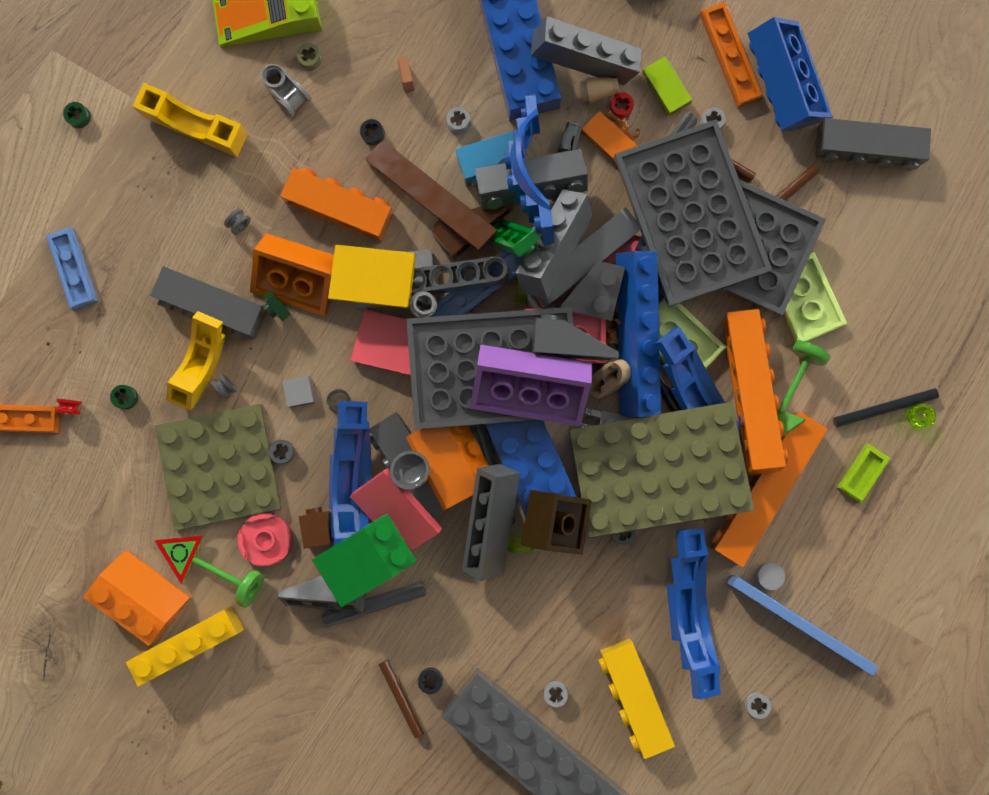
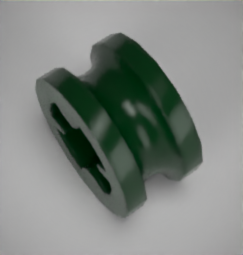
M71 102L63 110L64 119L75 128H83L91 120L90 111L79 102ZM76 110L82 113L79 114L81 118L78 120L72 118V116H75L73 112Z
M118 385L111 391L110 400L117 408L130 409L137 404L138 393L133 387ZM124 390H126V394L130 396L129 401H124L125 404H122L123 400L119 399L120 393L124 394Z

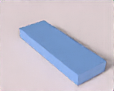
M69 227L46 235L70 309L74 311L99 302L75 230Z

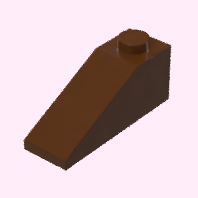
M513 205L482 211L481 206L471 210L493 226L513 210ZM438 220L433 225L435 228L432 230L433 237L453 260L471 246L441 221Z

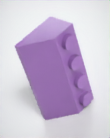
M480 345L470 409L581 426L591 387L592 363Z

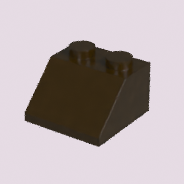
M530 490L521 545L544 551L583 555L591 500Z

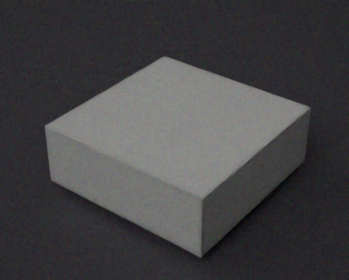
M310 376L282 381L288 408L315 403Z

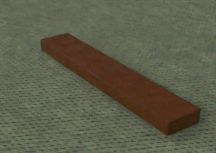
M384 140L365 158L369 165L479 253L498 235L497 229Z

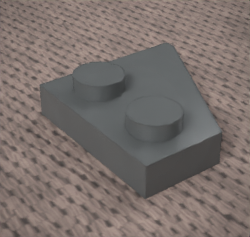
M597 261L566 300L563 301L560 308L572 307V312L612 321L625 267Z

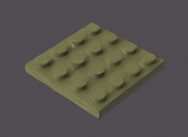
M262 404L155 425L174 531L282 509L274 464L269 456L270 443Z

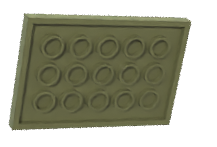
M733 402L570 429L581 497L591 500L587 524L588 538L754 511Z

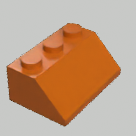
M266 233L254 248L250 292L263 296L271 290L282 303L325 316L331 301L328 299L334 255Z
M469 426L421 429L406 437L412 451L421 453L427 459L430 467L427 480L443 511L473 496L477 468L489 466Z
M125 550L97 577L83 598L150 646L161 640L191 596L131 552Z

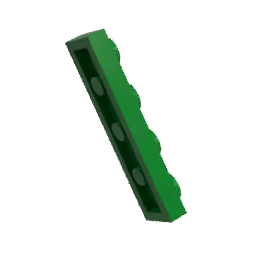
M500 219L493 225L497 229L498 235L489 245L520 257L530 253L535 248V243L540 237L534 229Z

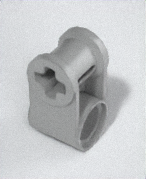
M270 64L262 70L261 77L265 87L290 116L293 117L295 110L305 101L309 102L311 100L310 95L298 82L294 81L279 65ZM274 76L281 77L279 83L270 84V80Z

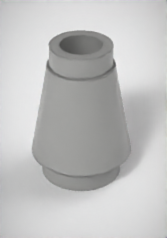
M421 291L412 296L410 309L415 318L430 317L436 311L437 302L432 294ZM417 306H422L424 311H420Z

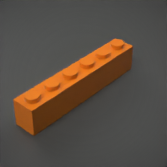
M759 309L727 312L722 320L746 472L747 475L780 472L788 463V452L786 447L782 446L781 437L784 435L782 421H778L777 416L779 399L773 393L772 385L775 382L773 369H769L768 364L770 347L768 343H765L763 335L766 332L765 319L760 317Z
M796 412L793 415L804 418L806 421L781 438L782 446L786 447L788 452L786 467L780 472L754 475L749 483L754 511L725 515V524L721 529L717 528L710 539L712 542L710 549L737 566L744 567L828 430L802 412Z

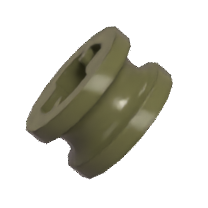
M305 43L299 47L297 58L300 64L308 70L318 68L322 62V55L318 47L312 43ZM312 52H314L313 55L315 56V59H308L305 62L306 58L304 54H311Z

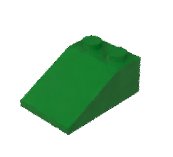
M388 513L375 519L312 559V562L340 607L352 602L417 562Z

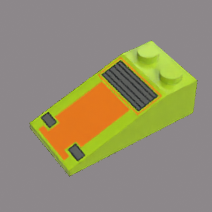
M212 0L220 47L322 31L318 0Z

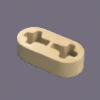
M621 359L605 364L591 377V395L595 398H603L612 395L627 383L631 377L629 364Z

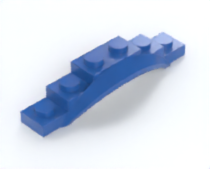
M536 95L525 96L526 108H521L522 118H516L518 130H513L514 139L513 141H508L509 153H504L506 170L511 169L512 174L507 175L509 192L514 191L516 202H521L522 213L528 212L529 223L535 222L536 233H542L543 244L555 243L550 202L534 185L524 165L526 152L533 135L540 134Z
M681 327L673 328L655 342L667 362L663 368L674 385L670 390L682 410L726 403L707 372L696 348L688 341ZM737 422V427H738V432H739V437H740V442H741L739 424H738V422Z
M338 401L337 428H334L333 455H330L328 508L331 509V537L334 538V545L360 530L369 522V517L350 498L355 490L372 478L367 402Z
M704 528L676 530L678 557L671 558L674 584L667 585L672 640L680 641L682 669L690 670L692 696L695 699L701 700L721 694L719 681L720 665L716 656L708 617L706 596L708 549L705 545Z

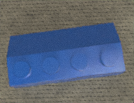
M773 17L748 32L750 50L757 59L759 65L757 68L758 73L765 82L767 88L766 96L773 105L776 113L774 116L775 121L781 130L795 131L821 123L825 118H833L800 23L798 21Z

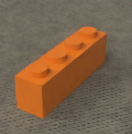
M304 167L301 170L292 168L280 195L286 204L382 242L393 216L392 208L387 201L375 197L374 200L367 198L364 192L353 187L350 190L340 187L341 183L332 178L326 177L325 180L316 177L317 174L310 169Z

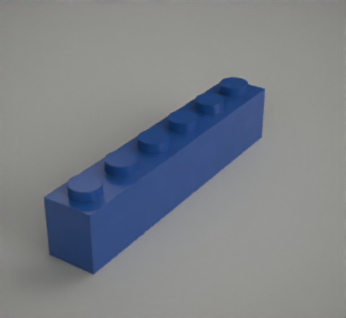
M657 251L616 253V265L625 267L617 298L619 359L626 361L631 369L629 381L619 388L620 415L646 417L661 414L660 350L655 344L659 340Z

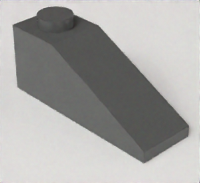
M544 314L541 315V318H536L534 321L532 353L560 358L612 362L619 358V352L565 320H557L558 316Z
M322 576L279 591L277 597L285 606L363 613L367 593L340 607Z

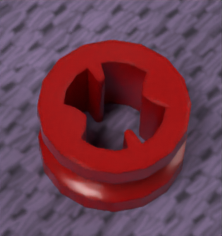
M625 92L615 94L609 106L611 115L617 119L629 117L634 107V100ZM617 101H619L621 104L624 102L627 103V106L625 108L626 111H624V109L620 108L619 110L616 109L618 104Z
M56 399L59 406L55 408V412L80 415L81 411L78 410V406L82 405L81 401Z

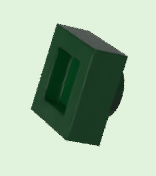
M271 290L262 296L266 302L263 307L273 318L278 315L284 321L291 315L286 306Z

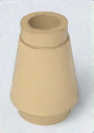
M586 77V80L580 81L583 102L589 101L591 104L614 94H619L617 77Z

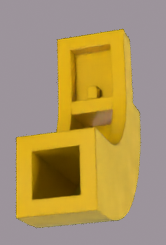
M199 311L192 317L190 344L180 367L167 382L166 401L189 411L199 401L213 376L223 350L226 334L222 333V321Z

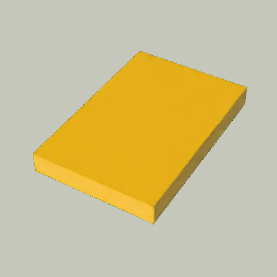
M335 245L328 299L409 309L416 254Z

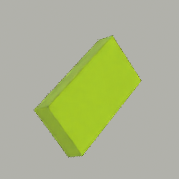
M666 56L643 69L642 74L668 116L692 102V98Z
M865 444L837 488L858 503H862L891 458L870 444Z

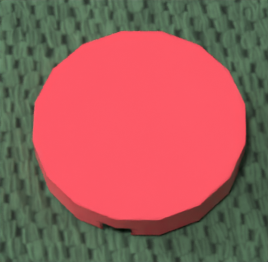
M259 513L248 518L238 533V548L241 555L258 567H269L281 562L288 555L292 546V532L289 525L280 516L272 513Z

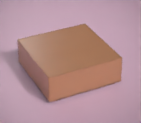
M407 56L400 57L397 63L403 89L405 92L414 91Z

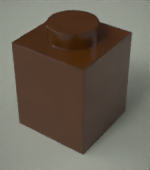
M322 507L306 509V515L299 516L304 549L334 543V538L331 537L330 511L322 512Z

